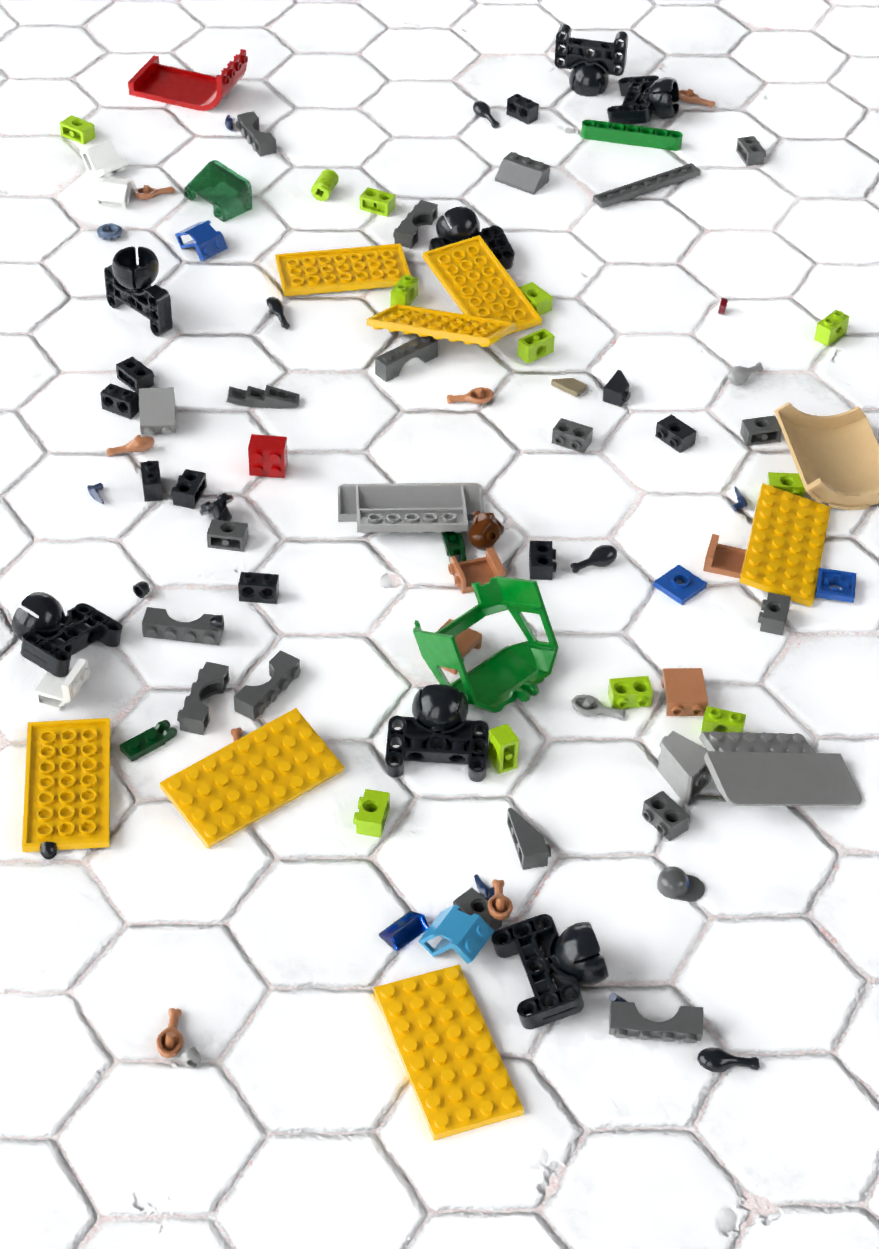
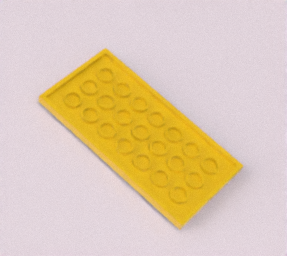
M480 235L423 252V259L463 314L517 323L516 330L510 334L542 324V318Z
M401 243L275 254V262L283 295L290 297L349 290L389 288L395 286L403 275L411 276Z
M395 304L367 319V326H372L373 329L384 328L388 329L389 332L403 331V334L415 333L420 337L433 336L434 339L446 338L450 342L464 341L465 344L476 343L480 344L481 347H489L499 339L516 330L517 324L515 322Z
M762 483L739 583L768 593L790 596L791 601L811 607L814 600L831 507Z
M294 708L161 781L159 787L208 849L343 772L344 766L298 709Z
M110 718L28 722L22 834L23 852H38L43 842H55L57 850L110 847Z
M459 964L374 987L375 997L434 1141L523 1115V1106Z

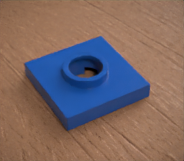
M677 565L655 580L653 586L680 605H683L707 587V583L681 565ZM677 579H681V580H682V583H685V584H678V583H676V582H677Z
M819 568L816 598L854 603L857 573Z

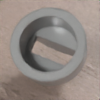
M192 1047L186 1050L180 1056V1059L186 1067L195 1068L200 1063L201 1056L196 1047Z

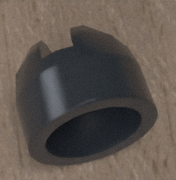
M140 581L133 586V592L139 598L145 597L150 591L149 584L145 581Z
M213 616L210 619L211 628L217 631L224 630V616Z
M55 842L41 843L40 853L45 859L50 860L57 855Z

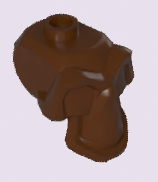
M476 511L472 513L474 519L473 525L469 530V540L475 548L486 551V548H491L497 542L500 535L503 534L504 526L493 513Z

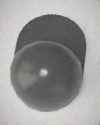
M669 866L663 869L657 879V889L663 896L670 899L693 902L699 900L705 892V886L699 878L686 874L681 868L676 866Z

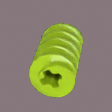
M326 169L321 172L311 189L315 199L325 201L329 198L339 181L338 174L335 171Z

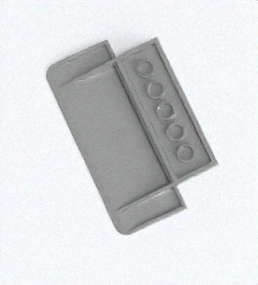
M478 483L342 484L338 486V522H357V532L363 534L380 532L382 534L399 532L404 534L407 532L444 533L452 531L462 533L463 531H468V521L474 519L473 512L480 511L484 513L482 486Z
M716 731L701 732L699 739L708 750L704 760L715 785L724 799L732 805L859 806L862 803V796L841 754L816 753L802 734Z

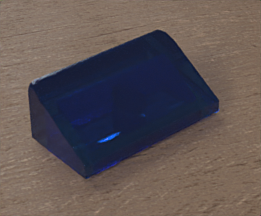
M409 911L380 932L379 937L394 950L399 951L425 932L429 926L423 914Z

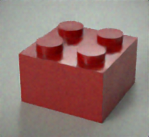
M251 434L248 446L249 476L285 478L288 466L287 437Z

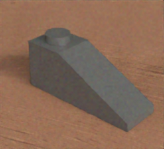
M508 808L507 825L522 870L548 866V857H551L550 845L546 844L543 835L514 809Z

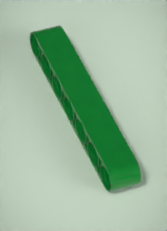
M583 120L581 127V137L588 140L678 151L682 146L683 134L679 131L597 120Z

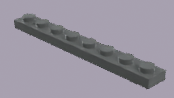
M690 163L594 195L593 202L599 207L605 208L656 191L657 189L699 176L701 170Z

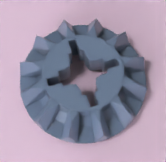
M113 223L101 225L97 229L98 237L103 240H116V238H120L121 234H123L122 228Z

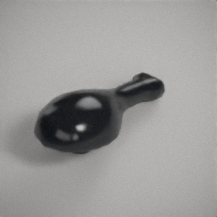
M476 101L473 104L474 113L486 118L491 123L492 128L499 127L500 123L492 117L488 104L484 101Z
M274 296L268 297L266 300L270 308L268 312L278 317L282 328L289 329L290 325L284 316V308L281 301Z
M611 545L598 546L593 550L589 558L578 563H571L572 572L578 573L579 570L591 565L598 567L609 566L615 561L617 550Z
M705 1048L698 1053L697 1057L699 1064L712 1072H724L733 1066L749 1067L753 1070L760 1068L759 1058L733 1056L720 1048Z

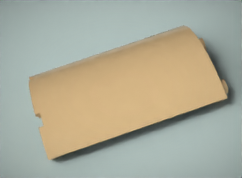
M790 402L774 410L805 491L819 503H826L831 508L841 510L869 509V506L879 504V443L867 416L859 406L847 412L830 416H816L804 413L796 409Z

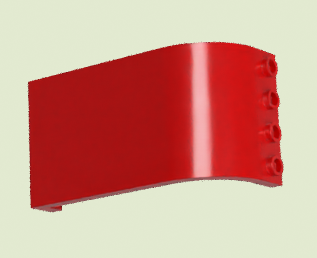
M240 49V54H236L234 60L229 61L228 67L223 68L221 75L217 76L159 64V56L154 55L128 81L129 95L198 111L211 110L222 101L244 76L248 62L246 50Z

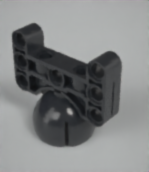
M562 24L556 35L555 66L560 69H572L569 76V85L576 94L588 97L603 94L608 87V74L621 76L624 72L627 59L628 35L623 31L618 32L614 43L571 37V27L567 24Z
M656 75L621 78L618 83L620 94L625 97L622 105L611 106L607 109L609 122L619 124L647 123L650 121L652 113L663 119L673 118L679 112V104H672L679 101L678 83L672 77L659 79V76Z
M464 206L454 207L445 212V217L452 229L447 224L444 216H440L436 224L438 238L430 240L429 251L480 235L504 269L512 268L515 252L501 227L493 225L483 228L480 232V222L474 211Z
M131 246L121 249L114 255L112 264L104 269L107 302L112 308L126 304L150 320L152 333L155 336H160L171 330L173 325L171 298L168 291L156 284L151 286L159 272L158 258L152 250L138 247L139 265H137L135 247Z
M45 592L31 593L21 602L23 607L37 614L39 618L34 617L21 608H17L12 620V630L16 637L22 641L21 655L56 677L67 676L71 656L96 641L109 647L118 646L123 627L116 620L86 603L77 604L68 610L65 616L60 602Z
M434 684L424 687L423 690L419 689L412 703L413 717L397 715L391 717L388 722L385 756L386 773L390 777L401 776L404 771L405 761L468 764L469 779L473 782H481L485 779L487 770L488 724L482 720H466L469 710L466 695L462 691L459 692L457 688L449 685Z
M541 914L498 929L492 934V943L499 957L508 958L519 954L534 997L523 1000L517 1006L520 1022L526 1029H535L581 1012L584 1007V1001L578 984H597L609 976L605 960L599 954V943L589 922L575 923L564 930L559 937L553 918L548 914Z

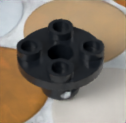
M223 493L216 497V501L212 503L208 501L200 506L201 510L199 512L201 516L212 514L214 520L230 521L232 515L227 504L232 502L234 498L232 495Z

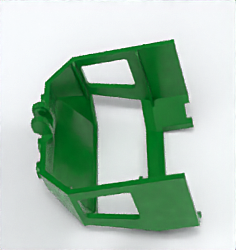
M496 576L490 578V582L481 585L479 581L471 583L478 605L435 633L422 631L419 621L415 620L413 633L423 659L440 684L453 686L459 692L462 691L466 695L468 706L497 713L507 704L516 701L517 697L520 701L527 702L530 700V695L536 696L539 693L536 684L543 682L544 678L551 674L559 647L537 581ZM509 610L528 641L506 646L469 672H466L463 663L464 658L460 655L454 637L485 616ZM522 612L540 615L549 642L536 639ZM441 667L457 669L460 678L450 684Z

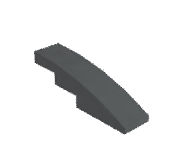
M266 385L265 390L248 386L246 391L229 386L226 402L257 408H296L299 405L300 394Z

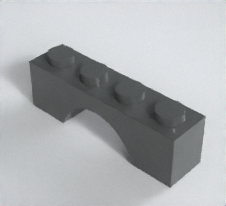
M254 111L237 115V129L241 131L248 144H251L253 150L260 157L277 153L276 139L271 133L260 132L259 117Z
M420 200L413 210L408 213L407 217L401 221L398 228H395L393 232L395 244L401 243V246L412 249L418 242V227L432 225L438 218V204Z
M419 336L376 357L375 375L387 382L398 377L403 366L412 358L417 357L426 363L438 357V340L434 339L433 336Z
M147 607L142 620L143 637L219 646L224 630L217 631L211 628L210 619L215 616L213 614H203L197 620L190 622H179L169 617L166 609Z
M280 650L269 661V676L271 679L258 686L245 685L234 696V711L253 721L259 715H262L265 709L275 702L278 695L285 691L294 679L299 677L301 673L300 659Z
M206 661L203 669L199 670L198 679L196 682H193L191 693L189 696H186L184 707L182 710H179L177 715L181 731L204 735L210 722L209 707L202 702L212 695L224 693L230 680L229 666Z
M611 1001L609 1035H614L616 1038L637 1036L640 1040H649L652 1037L660 1038L661 1041L665 1042L681 1039L685 1043H696L701 1041L703 1036V1007L680 1006L678 1012L671 1019L663 1022H653L644 1018L639 1013L634 1002Z

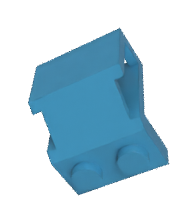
M453 905L440 912L418 942L433 957L453 948L468 964L475 959L495 931L480 915L475 913L472 915L466 914L458 910L460 906ZM438 935L443 937L435 948L427 942Z

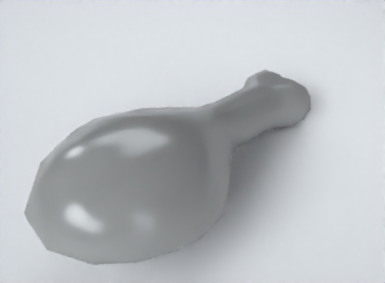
M760 362L749 368L734 366L728 372V379L734 385H742L752 373L762 372L764 368Z
M577 695L571 700L575 711L583 715L605 714L623 720L626 711L624 709L606 707L591 695Z

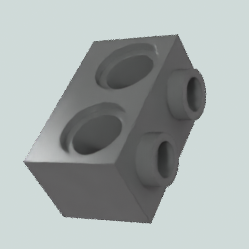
M755 136L737 139L736 152L746 166L764 164L766 150Z
M560 418L552 431V443L584 453L592 442L593 428Z
M663 790L643 802V818L650 822L657 829L658 833L670 841L689 829L690 815Z

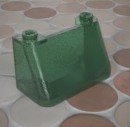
M217 160L208 162L184 188V195L187 199L192 201L196 199L197 194L212 204L214 216L222 222H226L252 209V188L250 182Z

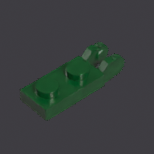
M454 531L440 533L449 562L451 556L460 555L461 562L467 561L461 533Z
M164 719L158 722L155 727L120 744V751L133 762L166 744V742L178 734V731L174 727L169 728L170 722Z

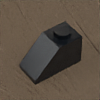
M618 369L603 390V401L618 407H622L625 402H628L631 392H629L630 384L621 370Z

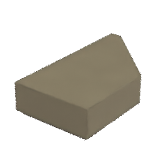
M574 378L551 380L552 386L575 397H578L587 388V384Z

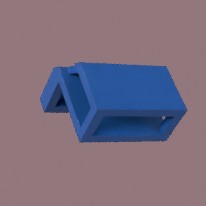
M210 220L198 222L175 234L181 249L195 247L200 261H204L228 249L222 233L216 231L210 225L212 223ZM189 234L192 240L183 243L181 236Z

